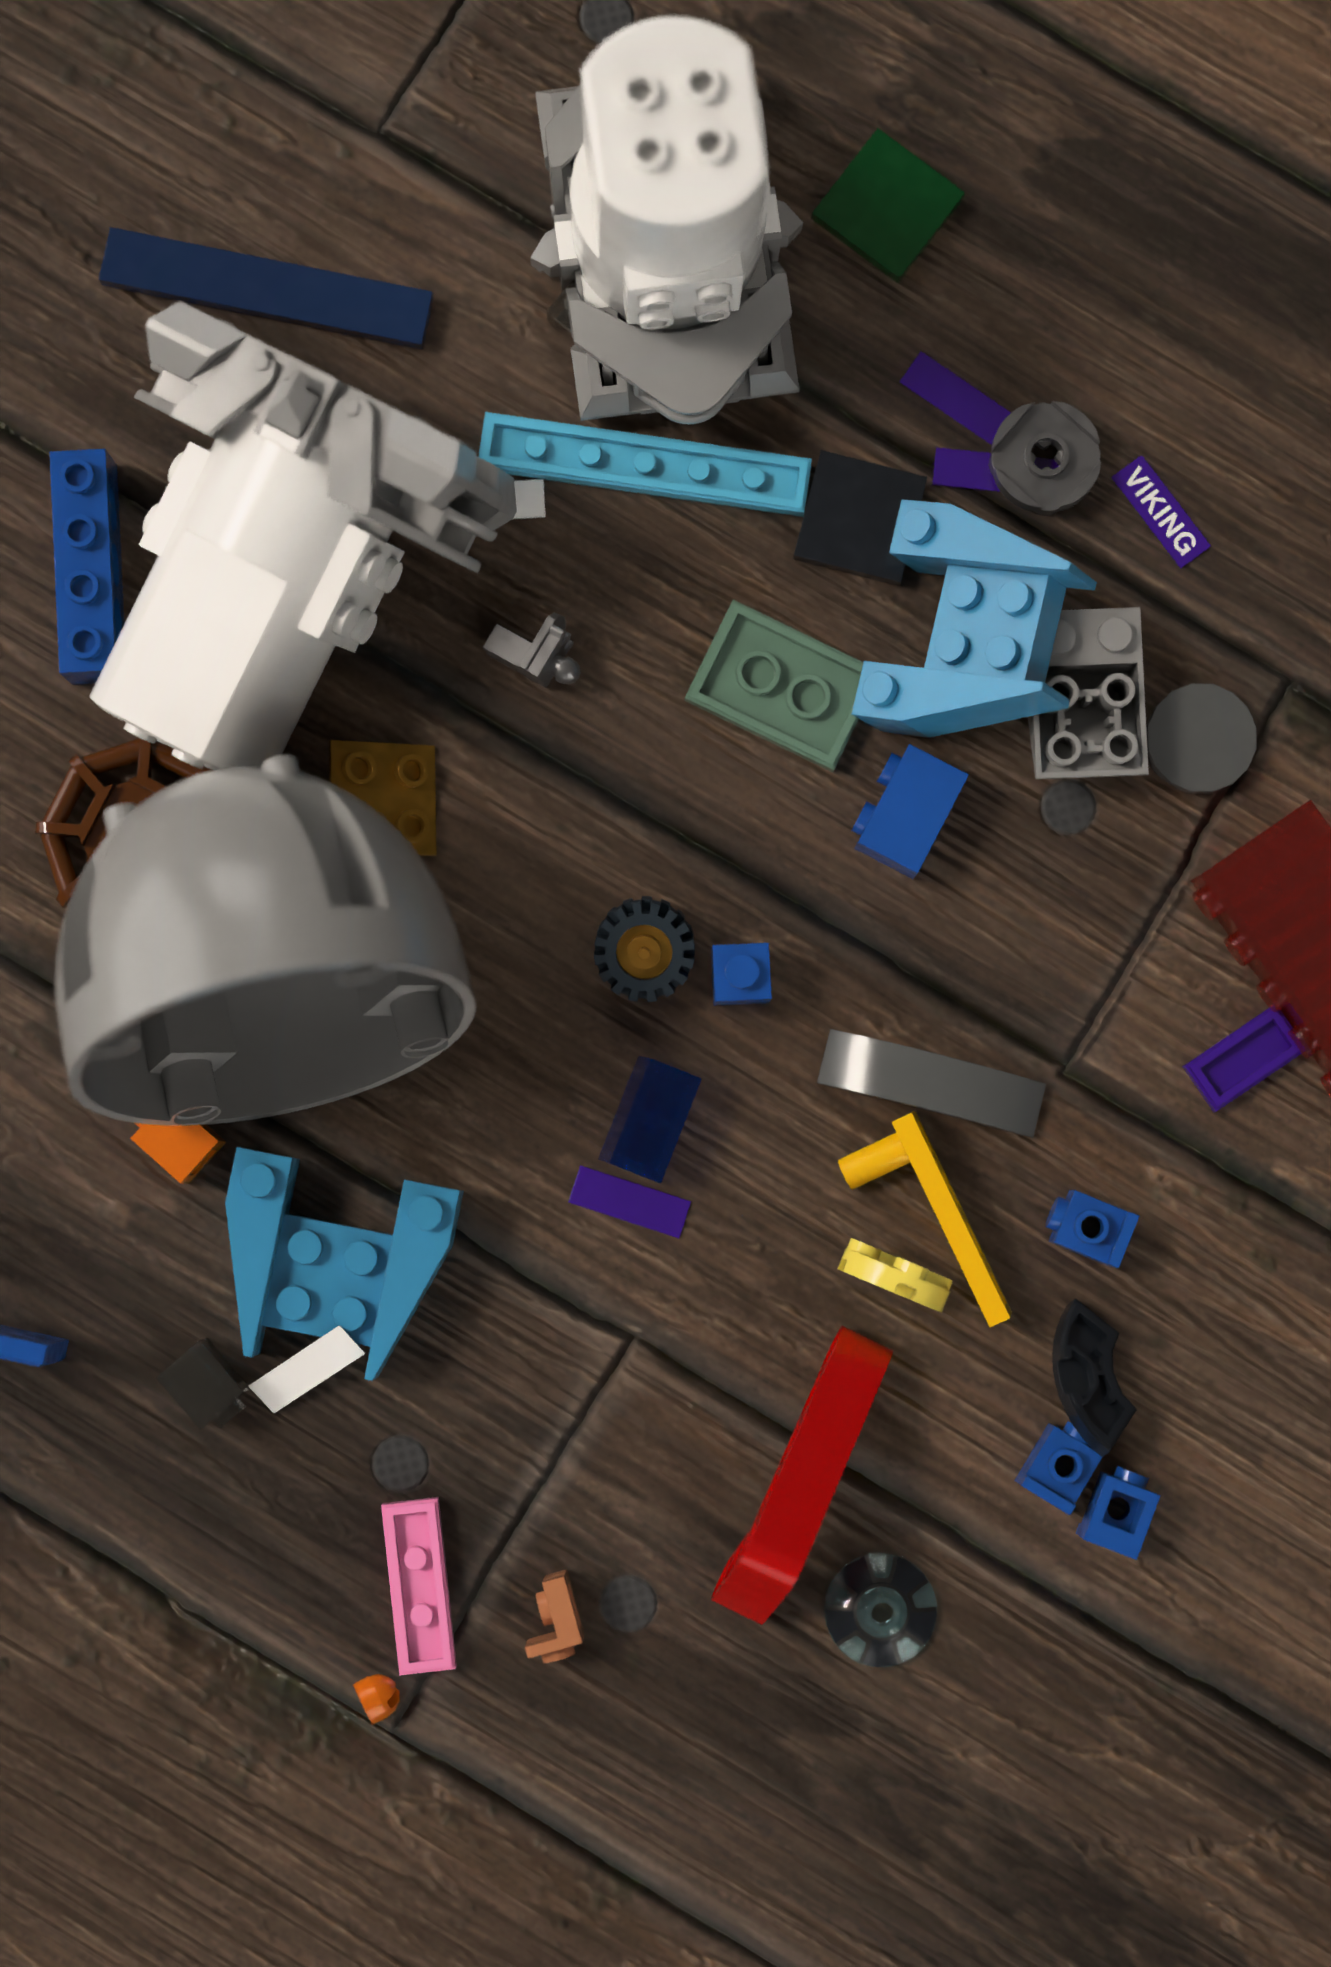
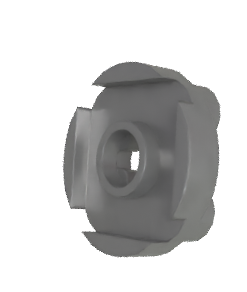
M1052 401L1051 404L1039 403L1033 405V402L1022 405L1010 413L997 430L992 442L991 456L989 458L990 472L994 476L995 483L1001 493L1014 505L1043 516L1053 515L1057 511L1068 509L1081 501L1094 485L1101 466V453L1098 445L1100 440L1093 423L1077 408ZM1050 445L1054 446L1058 450L1054 460L1059 466L1053 470L1049 467L1038 468L1034 464L1036 456L1031 452L1032 448L1038 446L1040 449L1045 450Z

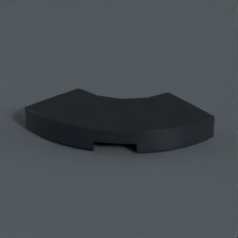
M1075 1298L1066 1306L1056 1328L1052 1350L1054 1380L1060 1401L1072 1425L1086 1443L1103 1457L1111 1451L1137 1409L1122 1393L1114 1374L1113 1349L1120 1333Z

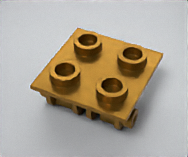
M330 740L329 782L366 802L380 813L410 842L418 855L436 856L435 745Z

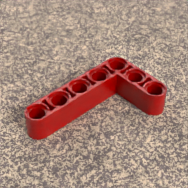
M843 1325L840 1327L823 1361L753 1525L727 1561L715 1586L711 1601L763 1625L791 1591L807 1560L893 1354L892 1349Z

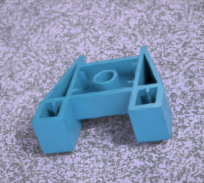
M901 499L889 553L917 573L945 575L924 668L864 661L851 715L882 732L931 738L1068 708L1070 700L1045 683L1066 588L1095 590L1097 582L1071 562L953 504Z
M236 1147L225 1206L243 1356L254 1357L261 1354L266 1326L322 1337L340 1325L356 1344L370 1347L364 1379L375 1380L379 1377L453 1246L464 1191L404 1180L394 1232L391 1234L289 1214L300 1159Z

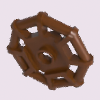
M141 738L80 757L78 754L73 756L68 761L71 766L42 822H36L35 834L41 836L59 893L56 900L62 908L68 907L73 890L79 880V877L76 876L64 837L80 838L88 859L86 860L88 863L107 836L103 816L107 808L124 803L138 806L147 798L167 787L152 779L154 763L184 778L213 770L205 766L203 769L194 767L173 756L171 753L174 748L158 741L151 743ZM138 762L137 776L128 779L129 781L104 786L96 776ZM87 784L95 793L88 810L80 824L66 823Z

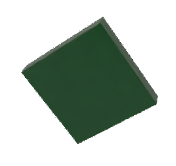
M877 128L814 209L811 219L896 283H899L963 200L965 192Z

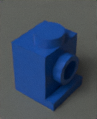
M1069 1190L1065 1199L1059 1196L1055 1199L1045 1227L1053 1230L1048 1242L1108 1267L1119 1268L1140 1216L1079 1191ZM1088 1216H1094L1100 1223V1231L1093 1238L1086 1237L1081 1230V1224Z
M1067 1421L1063 1430L1048 1423L1014 1481L1068 1515H1071L1076 1507L1074 1504L1102 1457L1086 1443L1071 1422ZM1062 1455H1070L1074 1460L1073 1471L1065 1476L1058 1475L1055 1471L1056 1460Z
M1117 1466L1114 1476L1100 1471L1082 1522L1077 1527L1076 1534L1083 1540L1137 1560L1160 1495L1146 1489L1149 1478L1120 1466ZM1121 1497L1126 1502V1511L1122 1516L1113 1518L1109 1515L1107 1507L1112 1499Z

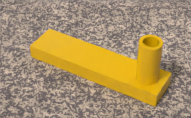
M916 1111L910 1112L892 1122L895 1133L838 1159L841 1172L851 1190L911 1163L989 1327H993L1011 1318L1012 1311Z

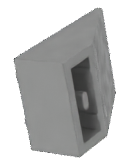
M1140 607L1061 610L1045 683L1068 698L1070 702L1069 707L1066 709L1028 717L1035 780L1148 775Z

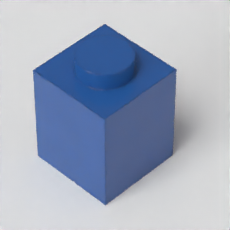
M769 943L712 945L711 962L714 1006L763 1004L771 1001Z

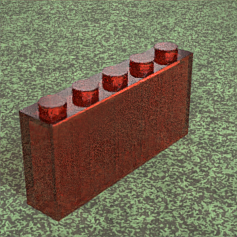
M1310 799L1193 878L1191 882L1197 889L1192 893L1197 906L1209 920L1218 919L1229 935L1224 939L1229 952L1241 966L1244 967L1249 964L1261 981L1256 985L1261 998L1273 1012L1276 1013L1281 1010L1293 1027L1288 1031L1289 1036L1305 1058L1308 1059L1313 1056L1325 1073V1075L1320 1077L1321 1083L1331 1097V828Z

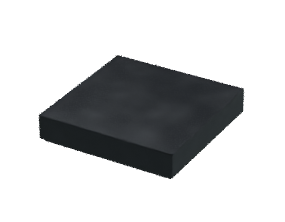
M821 450L793 559L900 586L905 564L891 555L889 551L901 499L922 501L928 477Z

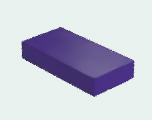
M1273 1004L1182 1067L1212 1111L1217 1112L1308 1049L1278 1006Z

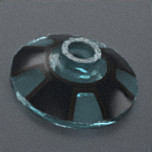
M871 1553L850 1561L834 1576L826 1593L824 1614L830 1636L837 1647L849 1658L867 1666L891 1667L908 1661L917 1655L927 1644L936 1624L937 1604L930 1582L917 1566L907 1559L894 1554ZM878 1603H887L893 1609L892 1617L887 1622L879 1623L872 1618V1609Z

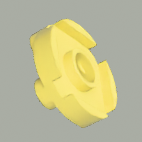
M853 1238L850 1239L837 1268L941 1313L950 1294L949 1290L953 1280L929 1271L924 1267L900 1257L892 1256Z

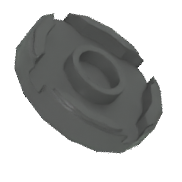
M1192 683L1170 692L1154 708L1146 725L1148 759L1153 771L1162 780L1165 779L1170 785L1175 786V789L1187 794H1211L1229 787L1249 768L1256 751L1257 728L1249 708L1233 692L1215 684Z

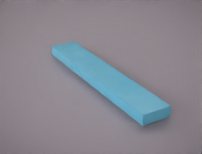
M485 412L478 456L509 475L801 517L804 516L812 462L810 458Z

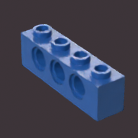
M106 449L51 451L49 455L59 673L71 684L96 683L124 626L117 464Z

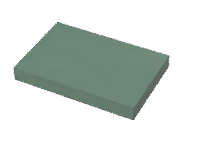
M732 600L684 701L833 773L859 720L851 714L864 662L738 601Z

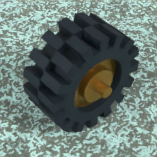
M642 896V899L634 901L633 898L624 900L623 904L616 908L614 906L607 913L604 921H601L594 944L595 965H598L599 976L603 982L607 981L611 985V990L617 995L623 993L628 995V1000L638 1002V998H647V1002L657 1001L659 996L665 994L667 998L675 993V988L680 984L683 985L688 979V973L693 968L695 960L693 930L691 925H688L685 915L679 909L675 910L672 908L668 901L663 899L660 902L651 900L652 896Z

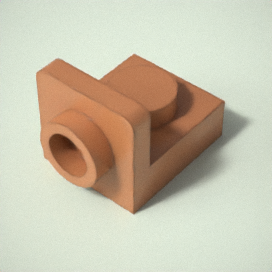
M567 1569L545 1575L542 1582L544 1591L536 1593L537 1605L543 1625L553 1624L555 1632L528 1639L525 1645L527 1658L541 1655L543 1663L559 1661L576 1654L574 1646L583 1643L585 1633Z

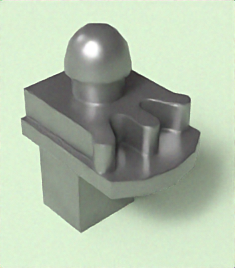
M555 612L548 615L532 643L496 624L483 646L490 657L525 675L531 681L547 688L553 676L557 682L571 684L579 679L581 673L580 667L574 659L569 656L565 658L573 642L569 640L571 634L565 631V617Z

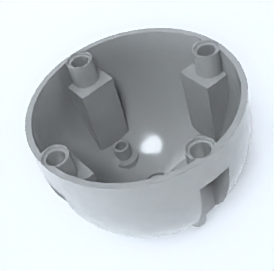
M274 756L263 762L262 766L229 767L199 773L163 788L138 806L130 803L117 804L104 811L103 816L107 836L84 867L73 890L61 925L56 956L55 1002L59 1035L69 1088L74 1098L82 1106L100 1115L121 1121L179 1126L230 1123L291 1113L353 1096L396 1079L435 1058L458 1040L469 1027L476 1010L473 989L463 947L451 910L433 874L410 842L380 813L366 802L337 785L299 772L297 760L294 756Z

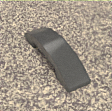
M833 1029L829 1031L817 1079V1084L868 1097L873 1096L1029 1138L1034 1136L1046 1088L1045 1083L990 1067Z

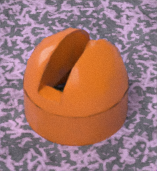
M375 1674L353 1684L372 1726L388 1718L396 1711L400 1702V1693L396 1689L395 1681L389 1676Z

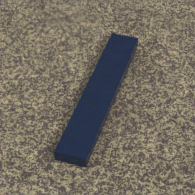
M113 227L109 229L98 279L102 286L423 350L434 299L432 291Z

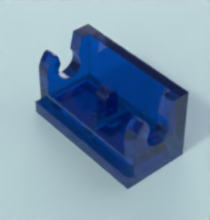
M638 1056L598 1160L661 1184L702 1078L655 1059Z

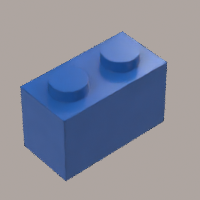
M911 744L908 745L902 757L892 752L877 780L878 783L886 786L877 806L866 801L851 830L860 835L854 849L914 879L969 774Z

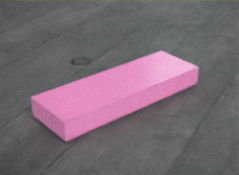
M439 1497L383 1503L381 1508L399 1676L456 1669L457 1661Z

